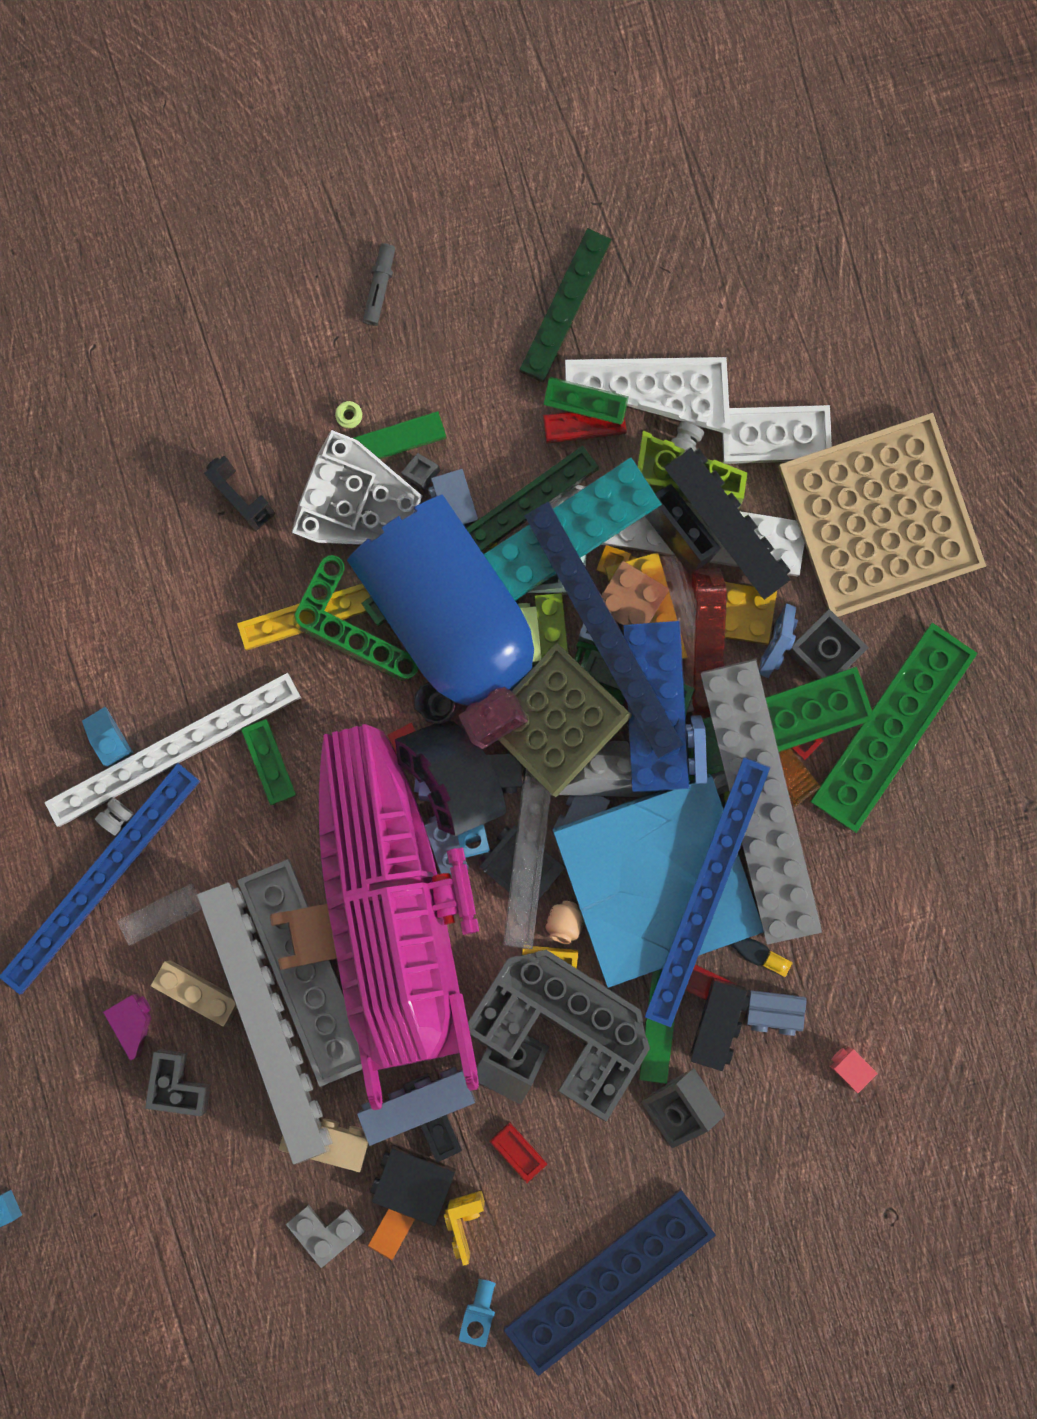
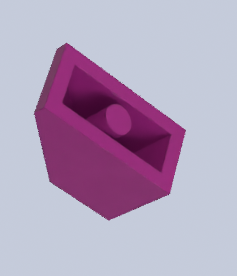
M138 993L129 996L103 1012L130 1061L141 1056L151 1020L149 1011H151L150 1005L145 997H140Z

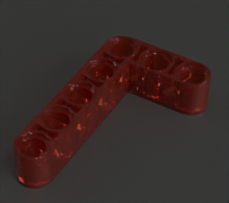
M699 568L692 573V592L696 603L693 687L696 690L692 703L693 713H710L701 672L724 666L727 590L720 568Z

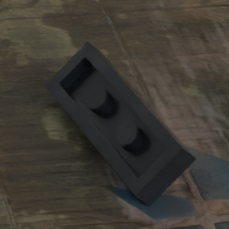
M429 1072L404 1083L405 1092L414 1089V1083L429 1077L432 1081ZM448 1115L420 1125L436 1162L442 1161L463 1150Z

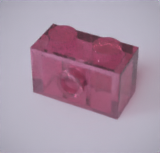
M506 687L493 690L489 697L481 702L469 705L465 712L458 715L471 743L481 749L486 748L528 722L515 693Z

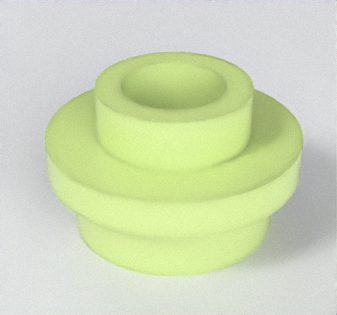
M346 401L337 407L335 417L340 426L348 429L354 428L362 420V411L358 404ZM346 412L354 413V417L350 420L345 419L344 415Z

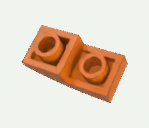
M388 1209L368 1247L392 1261L415 1219Z

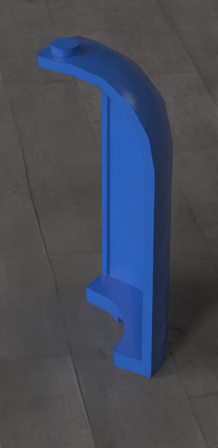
M442 494L415 506L414 513L402 520L398 516L382 527L383 534L374 540L367 539L350 555L347 561L423 676L439 693L459 704L472 707L490 705L500 700L503 701L531 671L534 656L531 629L520 607Z

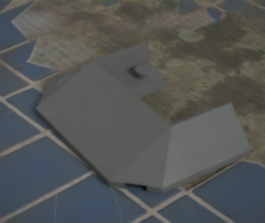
M548 950L508 958L468 1021L470 1036L484 1047L488 1046L511 1061L537 1017L541 1016L585 1045L558 1092L578 1104L579 1108L607 1122L650 1050L642 1022L641 1010Z

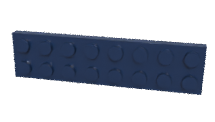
M680 1188L505 1326L504 1332L537 1376H539L714 1238L716 1234Z

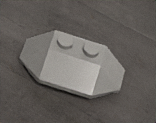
M608 741L559 795L644 797L657 791H632L630 744L627 741Z

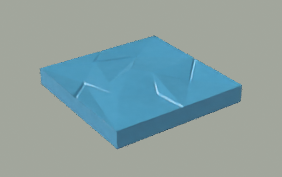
M707 774V783L696 784L695 779L690 780V789L658 791L552 829L608 988L664 967L723 812L713 777L710 774ZM738 854L699 955L764 932Z

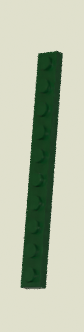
M582 445L466 529L483 553L525 523L527 519L524 515L547 502L553 503L598 471L599 466ZM371 596L361 603L378 627L387 621Z

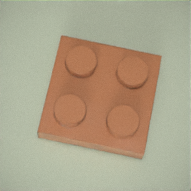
M622 561L601 596L616 622L622 626L650 623L668 593L669 588Z

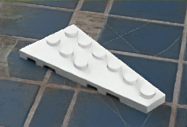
M726 357L565 360L566 381L629 396L627 403L629 407L730 434Z

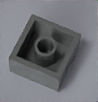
M829 609L786 652L817 680L848 669L869 647Z

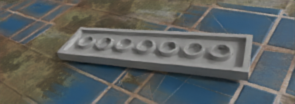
M290 859L237 880L319 1087L361 1070L362 1064L358 1043L350 1028L343 991L331 961L327 960L284 970L279 969L278 959L294 956L288 923L271 926L270 915L309 907Z

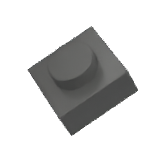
M417 453L401 474L404 479L425 490L432 482L431 478L436 477L441 470L437 464Z

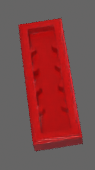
M574 412L543 415L546 444L621 435L627 432L625 416L623 423L617 424Z

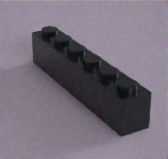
M689 447L664 466V468L765 600L791 580L787 575L791 570L782 558L776 561L770 553L774 550L773 546L765 536L761 539L754 531L758 526L749 515L743 517L737 509L741 504L731 492L727 495L721 488L725 484L715 470L712 473L709 472L704 465L708 460L698 448L694 451Z

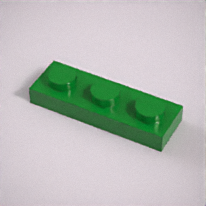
M550 377L543 405L622 424L629 396Z
M268 719L242 728V733L270 805L272 806L297 796Z

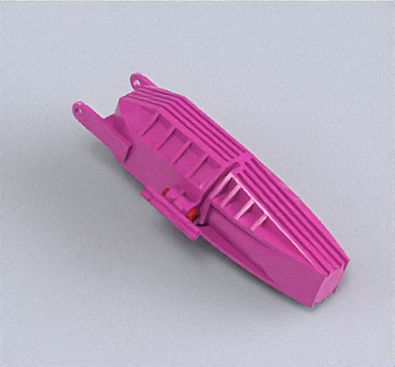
M363 724L360 727L356 726L340 732H332V735L324 734L319 781V834L323 879L350 1028L358 1043L366 1092L372 1110H378L383 1106L378 1070L460 1053L467 1088L470 1091L477 1090L479 1086L478 1072L463 994H460L447 928V925L455 923L454 916L459 915L460 918H463L461 922L463 935L479 932L477 918L474 919L476 911L467 865L463 864V861L466 860L464 849L454 848L447 851L449 864L453 866L450 867L451 874H437L431 846L418 805L402 766L398 765L397 756L384 731Z

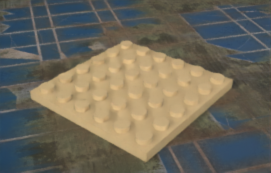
M933 413L782 463L778 466L827 610L830 609L837 617L986 567Z

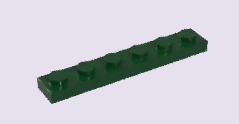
M587 228L520 367L521 373L544 383L611 244V238Z

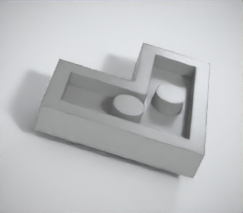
M307 1205L286 1223L287 1227L320 1268L324 1267L365 1232L364 1227L348 1208L327 1226L310 1205Z

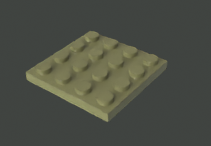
M556 643L482 724L553 796L557 797L632 717V714L564 648Z

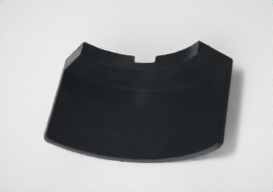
M448 721L444 724H432L395 739L398 765L407 769L419 783L424 781L431 791L427 796L432 804L438 829L457 836L506 814L503 792L489 759L474 738L461 726L453 721Z

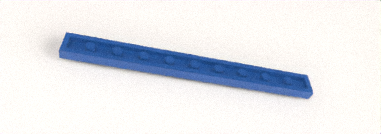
M743 757L649 1003L645 1018L668 1027L672 1026L770 770L768 765Z
M179 763L173 768L1 973L0 979L19 995L25 992L200 783L198 778Z

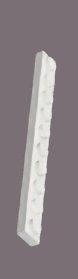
M286 673L44 803L56 826L60 827L235 734L242 728L250 726L300 699L301 696L290 675Z

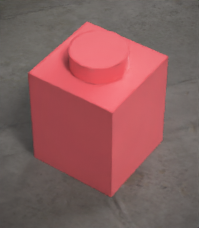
M850 1047L846 1050L844 1048L840 1049L832 1057L833 1063L829 1066L857 1093L878 1074Z

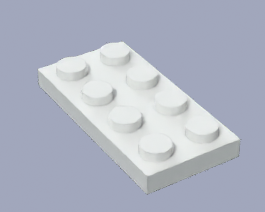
M830 405L729 408L730 434L722 433L724 464L788 462L832 447Z

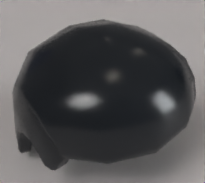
M428 682L420 686L416 692L414 708L425 721L434 724H444L453 718L457 712L458 703L439 693Z

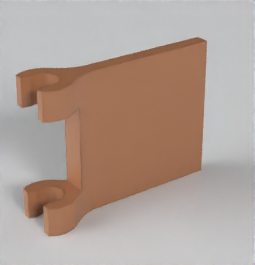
M327 904L270 915L271 926L288 923L294 956L279 958L280 970L337 959Z

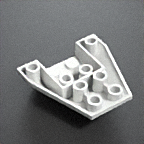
M331 430L316 457L298 504L292 533L318 543L362 544L367 539L374 540L384 533L382 527L396 517L400 516L403 520L413 514L415 511L414 507L419 505L422 495L359 441Z

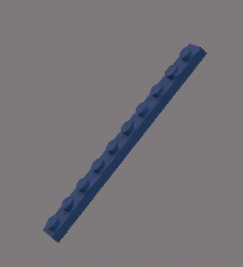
M547 502L524 515L658 759L684 745L551 504Z

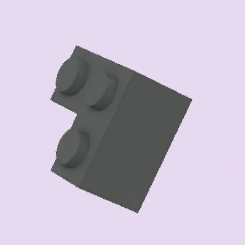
M163 1049L154 1052L145 1109L202 1116L207 1113L211 1084L183 1081L188 1053Z

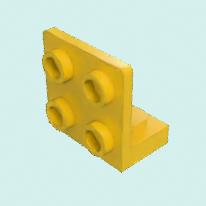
M482 1190L449 1200L448 1209H445L446 1214H444L447 1229L448 1231L453 1230L455 1235L453 1237L454 1242H452L453 1251L456 1259L461 1258L463 1266L469 1264L470 1250L460 1218H463V1221H470L480 1217L479 1213L484 1211L485 1202Z

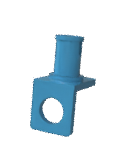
M484 824L457 835L460 848L464 849L465 858L489 852ZM481 840V844L477 848L471 849L466 846L468 843Z
M478 1279L474 1302L467 1305L459 1335L460 1342L479 1347L486 1346L491 1322L495 1315V1312L490 1309V1304L496 1283ZM471 1322H479L483 1326V1334L480 1338L473 1339L468 1335L467 1327Z

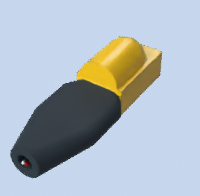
M746 938L732 944L745 960L757 966H764L783 977H786L793 963L770 951L768 946L757 940Z

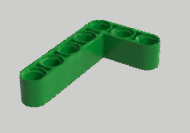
M334 555L323 558L294 614L293 623L295 627L397 680L406 681L412 678L417 673L418 667L409 653L324 611L344 572V563L339 557ZM334 564L338 569L337 575H327L324 571V565ZM316 587L322 588L326 594L325 599L316 600L312 596V589ZM304 611L310 612L314 618L313 623L303 624L299 619V614ZM334 624L338 629V635L329 637L324 632V626ZM352 636L359 637L362 640V648L353 649L349 645V638ZM378 648L383 649L387 654L386 661H377L373 655L374 650ZM399 661H407L410 664L411 672L409 674H402L399 671Z

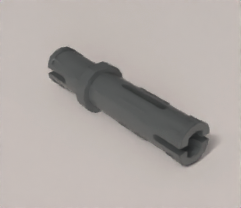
M380 244L376 265L372 267L371 273L373 278L363 317V323L367 325L378 326L388 280L392 278L393 271L391 267L395 247L390 244Z

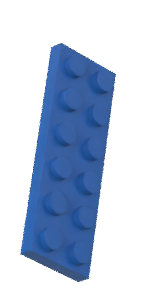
M680 621L624 625V638L684 744L682 747L658 759L628 705V711L632 714V717L629 719L632 791L690 789Z

